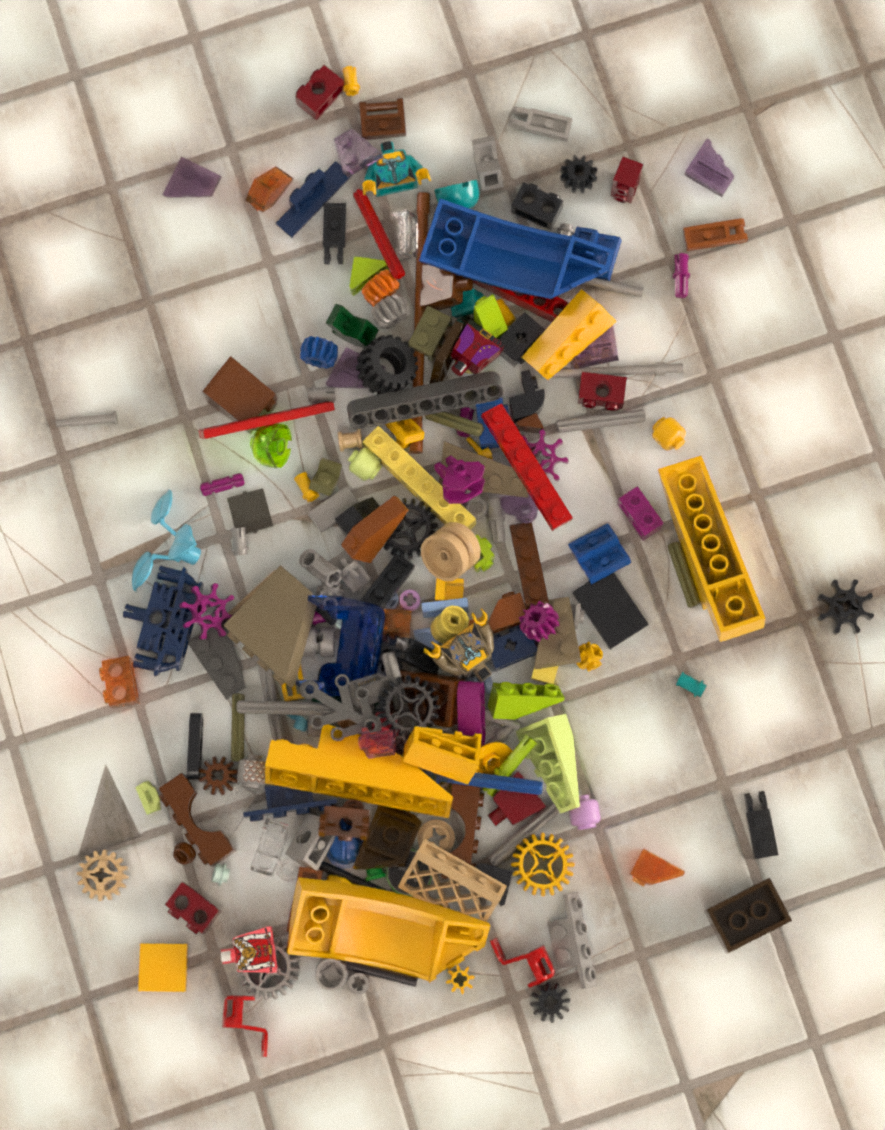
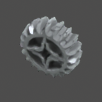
M277 937L274 943L276 959L278 951H280L286 959L287 971L277 965L279 973L265 974L260 972L258 984L252 979L250 972L237 974L238 978L245 976L246 980L240 983L241 986L250 985L246 990L248 994L254 989L256 990L255 998H259L261 992H264V1000H268L269 993H272L273 999H277L278 990L283 996L287 994L284 989L285 985L289 989L294 987L289 982L290 979L298 980V977L292 975V972L300 971V967H293V963L300 960L298 957L292 959V954H287L288 942L280 946L281 937ZM272 975L284 978L278 985L265 988L266 982H268Z

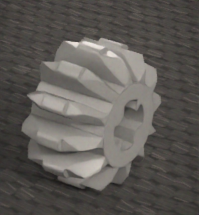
M393 294L377 303L371 312L375 323L381 329H388L406 319L410 313L408 302L401 294Z

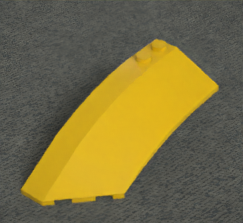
M298 877L293 897L287 954L370 965L424 979L430 983L437 978L436 975L447 968L450 970L465 960L464 957L474 950L479 951L485 947L490 924L458 911L445 908L439 904L436 905L391 891L349 883Z

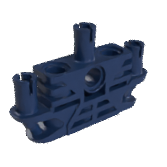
M160 565L157 579L177 583V587L170 586L169 588L167 584H162L161 586L159 582H154L147 609L126 604L124 608L126 611H123V618L143 622L137 649L140 651L145 650L148 653L153 651L154 654L158 655L157 658L136 653L134 658L138 661L133 660V668L154 672V677L159 676L161 672L176 668V671H180L185 659L194 624L188 628L183 627L184 623L191 620L192 613L189 609H181L180 604L183 602L194 604L196 601L194 593L186 592V585L191 587L198 586L201 594L204 586L202 581L197 583L188 574V570L185 567L181 571ZM157 613H161L163 616L161 622L157 624L152 623V617ZM167 613L171 614L170 621ZM168 655L176 657V661L166 662Z

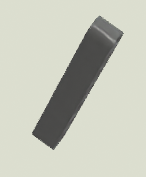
M488 371L356 399L348 403L347 414L351 427L363 429L495 401L502 397L503 388L499 375L496 372Z

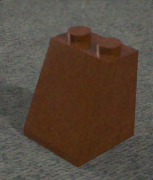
M231 356L202 391L207 402L233 422L271 413L278 404L276 402L278 400L276 393ZM260 427L248 429L245 431L251 434L253 430L257 431Z

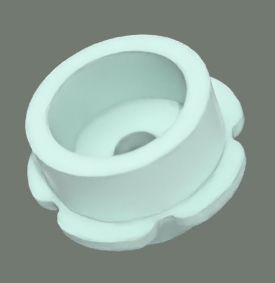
M216 863L212 882L218 883V886H221L222 882L226 883L228 880L230 869L226 868V863L223 865Z

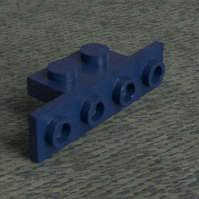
M337 161L325 172L320 169L315 173L311 172L306 177L305 183L300 188L292 191L289 196L290 209L275 224L290 238H293L324 206V203H327L352 177V174Z
M276 785L265 787L267 809L243 812V817L246 819L250 818V822L264 820V816L273 815V818L287 817L288 812L296 811V815L308 814L310 809L319 808V811L322 812L324 811V806L338 805V800L329 799L314 802L313 792Z

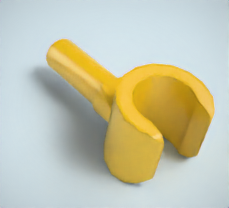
M471 437L466 439L477 454L493 459L489 447L481 450L480 446Z

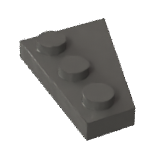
M224 619L221 626L226 632L225 636L219 637L216 629L209 628L206 639L200 640V635L188 642V645L222 695L228 700L233 694L238 693L246 686L234 643L227 636L229 631L223 626L227 622V619Z

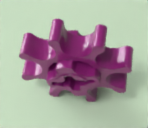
M540 430V439L536 443H530L525 436H522L535 457H539L542 453L544 458H548L542 460L540 464L545 474H551L555 481H559L560 477L554 473L555 465L558 463H569L567 457L559 458L555 453L556 449L563 445L562 439L559 438L552 445L546 444L544 440L546 432L544 430ZM546 449H549L551 454L547 453Z
M217 583L211 585L209 595L201 594L198 586L192 587L191 591L196 596L195 603L188 604L183 602L180 604L181 609H189L192 613L191 620L184 623L183 627L188 628L192 624H198L201 627L200 640L207 638V630L209 628L216 629L219 637L225 636L226 632L221 626L222 620L230 619L233 616L226 612L225 605L227 602L234 600V596L230 595L225 600L219 599L216 595ZM216 606V609L210 615L201 617L208 608Z

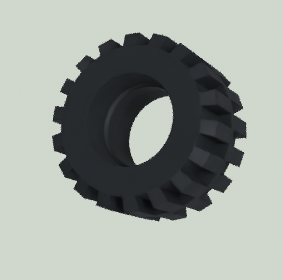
M382 335L377 339L375 338L359 353L360 356L357 357L356 361L359 364L356 365V371L360 372L357 376L359 380H363L364 383L362 385L364 388L367 386L370 388L369 392L372 394L377 392V395L403 390L415 379L417 375L415 372L418 371V365L415 363L418 362L417 356L413 355L414 349L408 347L409 343L407 341L403 343L398 336L393 338V335H387L386 337ZM380 357L392 364L394 374H390L383 369L380 364Z

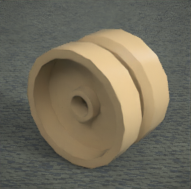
M458 522L445 524L427 537L421 545V557L424 565L431 574L443 581H453L459 578L468 569L473 567L480 558L481 549L478 539L469 528Z

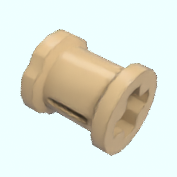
M361 429L350 433L338 432L340 452L349 448H363Z

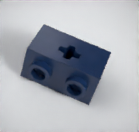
M519 625L509 629V633L504 636L500 634L493 635L494 651L491 654V662L495 672L537 654V646L534 639H528ZM507 642H510L512 645L516 644L513 652L510 649L505 650Z

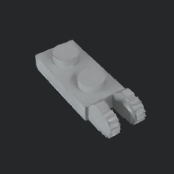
M517 106L512 108L513 115L527 118V121L511 119L508 123V126L511 128L567 142L573 122L572 118L533 108L526 109Z

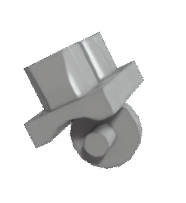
M345 549L329 560L331 564L342 571L341 578L353 594L372 581L359 562L352 559Z

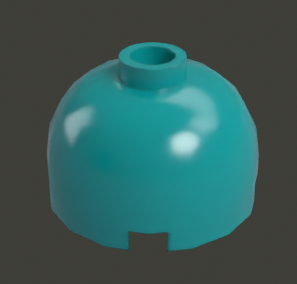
M477 180L434 189L437 202L441 198L469 209L477 204L480 196Z

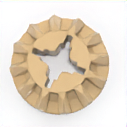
M442 820L426 822L418 832L417 840L419 847L424 839L428 840L433 837V829H435L438 835L446 836L440 840L439 847L450 852L455 842V835L451 826Z

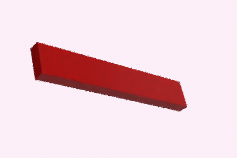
M325 401L198 430L201 439H208L334 411L335 407L333 402Z

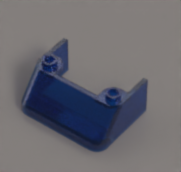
M308 595V601L322 610H327L328 614L334 619L342 620L336 662L322 665L318 671L317 680H312L317 683L319 690L325 694L340 696L339 688L335 685V678L338 675H346L349 678V682L377 673L385 612L376 604L343 596ZM339 677L337 682L340 686H344L346 679ZM296 680V685L300 688L301 684L306 680ZM307 685L305 692L312 694L314 692L313 686Z

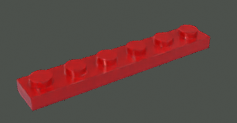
M502 403L482 413L481 418L550 529L554 531L573 519L572 515Z

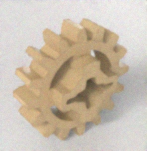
M103 850L102 855L98 851H94L93 858L86 855L87 863L79 864L83 868V872H77V875L82 876V880L77 883L78 885H85L82 892L87 893L90 891L89 898L91 899L98 895V901H103L104 896L108 900H112L113 893L119 896L121 895L119 888L127 887L123 883V879H129V876L124 875V871L128 869V866H121L124 859L118 858L116 860L117 853L115 852L108 856V850ZM98 861V866L90 870L91 866ZM109 861L116 866L118 872H114L110 868ZM104 869L105 873H108L109 875L113 876L103 878L102 882L101 878H98L97 876L93 875L103 873ZM88 879H92L96 883L97 890L90 885ZM113 881H117L115 885L108 890V885Z

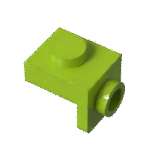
M477 534L475 536L478 539L481 549L480 556L482 557V560L474 565V570L478 573L480 570L485 572L494 564L492 561L495 559V555L490 550L492 548L490 542L485 537L481 539Z

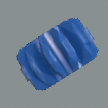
M309 336L304 338L301 344L300 359L305 361L306 364L325 369L334 367L338 357V346L333 341H328L326 338H320L319 336Z

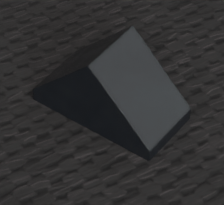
M483 863L478 864L477 868L507 886L499 901V905L502 907L506 902L513 871Z

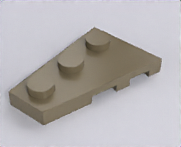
M569 597L550 599L549 604L558 613L560 626L554 628L556 634L550 633L548 640L542 638L538 643L535 669L581 662Z

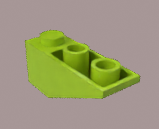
M493 294L489 297L483 296L476 301L474 306V322L499 340L508 328Z
M493 683L487 707L493 719L515 720L564 701L565 697L559 686L554 684Z

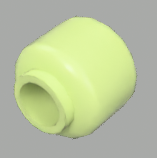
M366 447L360 451L355 449L348 459L351 462L349 465L350 472L363 481H367L369 478L373 480L382 467L380 464L381 459Z

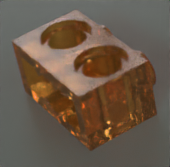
M130 656L103 660L99 673L101 681H105L106 690H103L105 704L109 703V706L113 709L140 704L133 659ZM115 666L122 667V672L118 677H112L111 671ZM124 688L126 691L125 697L117 700L115 698L116 691Z

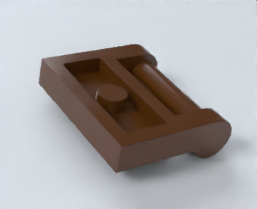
M396 98L397 101L359 102L363 140L406 136L403 98ZM386 110L398 111V113L367 115V112Z

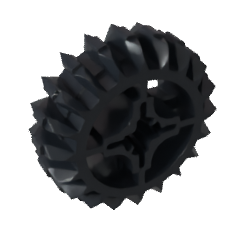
M403 498L402 503L407 507L408 512L415 513L422 519L412 520L405 515L386 541L384 550L387 551L393 548L391 550L392 556H395L399 551L401 557L404 558L405 553H408L409 559H413V552H416L417 556L421 557V545L427 537L436 532L433 529L438 528V523L432 522L436 519L435 514L428 515L431 512L430 507L422 510L424 502L421 501L418 506H415L416 501L414 498L411 499L410 504H407L406 498ZM403 520L409 527H414L411 528L412 538L410 537V534L407 533L406 530H404ZM426 525L424 537L417 542L415 533L421 529V526ZM405 538L411 545H401L393 539Z
M406 675L405 683H403L400 676L396 677L398 685H395L393 681H389L388 684L391 689L388 690L385 687L381 689L387 694L386 697L378 696L377 698L384 701L383 705H376V709H383L384 713L378 714L377 717L379 719L386 717L387 719L382 723V726L386 727L391 724L388 732L392 734L395 729H398L396 736L401 738L403 731H405L406 739L409 738L415 726L425 727L428 724L433 727L435 724L430 718H438L439 715L432 713L433 709H440V705H433L432 701L438 700L439 697L437 695L430 696L435 689L430 687L426 690L427 681H423L421 685H418L420 681L418 676L411 683L410 675ZM412 687L417 689L420 694L409 699L400 689ZM395 694L399 706L391 715L389 706L391 698ZM425 699L426 713L423 719H421L417 708ZM404 701L407 703L415 702L413 703L414 707H411L413 708L412 713L409 711L402 712V707H405L403 706ZM407 715L416 725L404 727L395 721Z

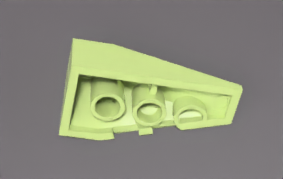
M567 715L548 717L517 730L519 743L525 737V734L538 743L529 752L526 759L532 761L536 768L534 770L535 774L545 782L547 786L546 791L560 814L580 807L574 738Z

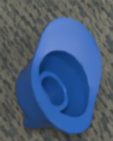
M341 819L340 826L342 829L350 830L352 826L347 825ZM336 836L327 852L329 861L341 869L352 868L364 840L352 837V841H340L338 836Z

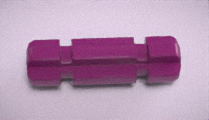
M237 473L233 477L227 476L212 480V483L200 484V490L203 496H208L212 492L219 493L233 489V486H236V488L243 486L245 482L243 475Z

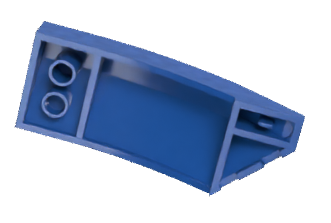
M440 198L419 262L502 289L552 299L608 272L615 250L573 235L567 236L506 221Z

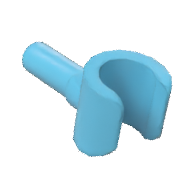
M287 715L295 720L293 728L302 732L306 731L308 720L299 715Z

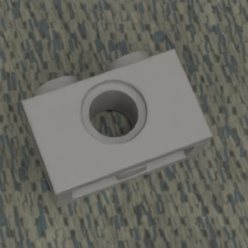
M308 813L285 854L299 865L317 871L336 836H319L320 817Z

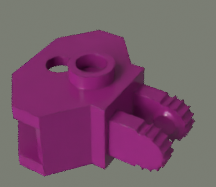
M450 455L445 458L448 467H445L441 462L434 465L435 471L443 479V499L449 504H464L482 493L485 485V479L483 478L485 466L479 461L464 462L462 459L457 461Z

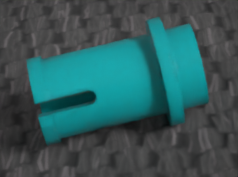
M684 672L681 673L676 683L677 686L693 693L694 697L699 696L700 698L707 687L703 680L700 682L684 674Z

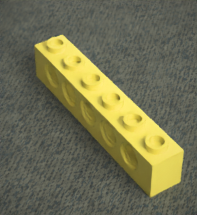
M377 426L362 441L364 447L381 459L380 464L420 502H424L425 507H430L431 513L435 514L444 525L449 522H458L470 530L476 525V518L461 504H449L443 499V487L380 426Z

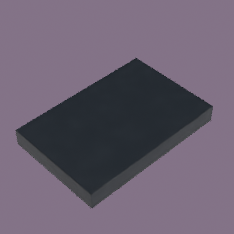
M615 573L593 584L589 581L572 592L577 602L581 603V608L585 610V614L609 650L649 625Z

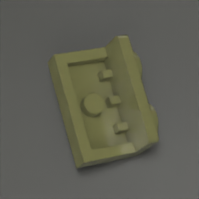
M427 306L408 342V347L427 356L428 360L433 362L434 353L439 345L442 346L445 339L444 334L448 326H453L452 317Z

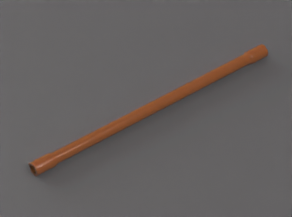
M427 192L417 193L414 331L426 310L420 306L422 265L427 264L419 262L428 234L430 194ZM415 351L413 355L417 356L418 362L415 363L418 365V371L415 372L417 375L412 380V387L424 385V355ZM423 416L411 418L422 429ZM423 440L409 443V453H423Z

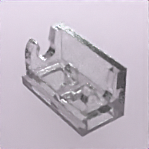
M407 209L391 213L390 219H394L395 253L399 261L418 258V215Z

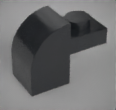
M530 370L521 372V382L525 394L509 397V406L514 424L534 413L539 415L544 406L545 390L535 391V389H538L536 376H531Z

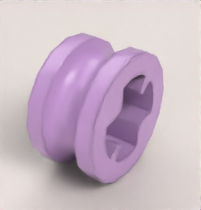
M411 589L404 591L400 596L401 607L409 612L416 610L420 605L419 594ZM407 595H413V599L417 600L415 604L412 603L413 606H407V602L404 601L405 597L408 598Z

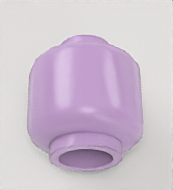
M589 795L579 796L580 807L569 811L571 824L577 826L578 830L595 828L596 823H599L601 820L598 801L589 799Z

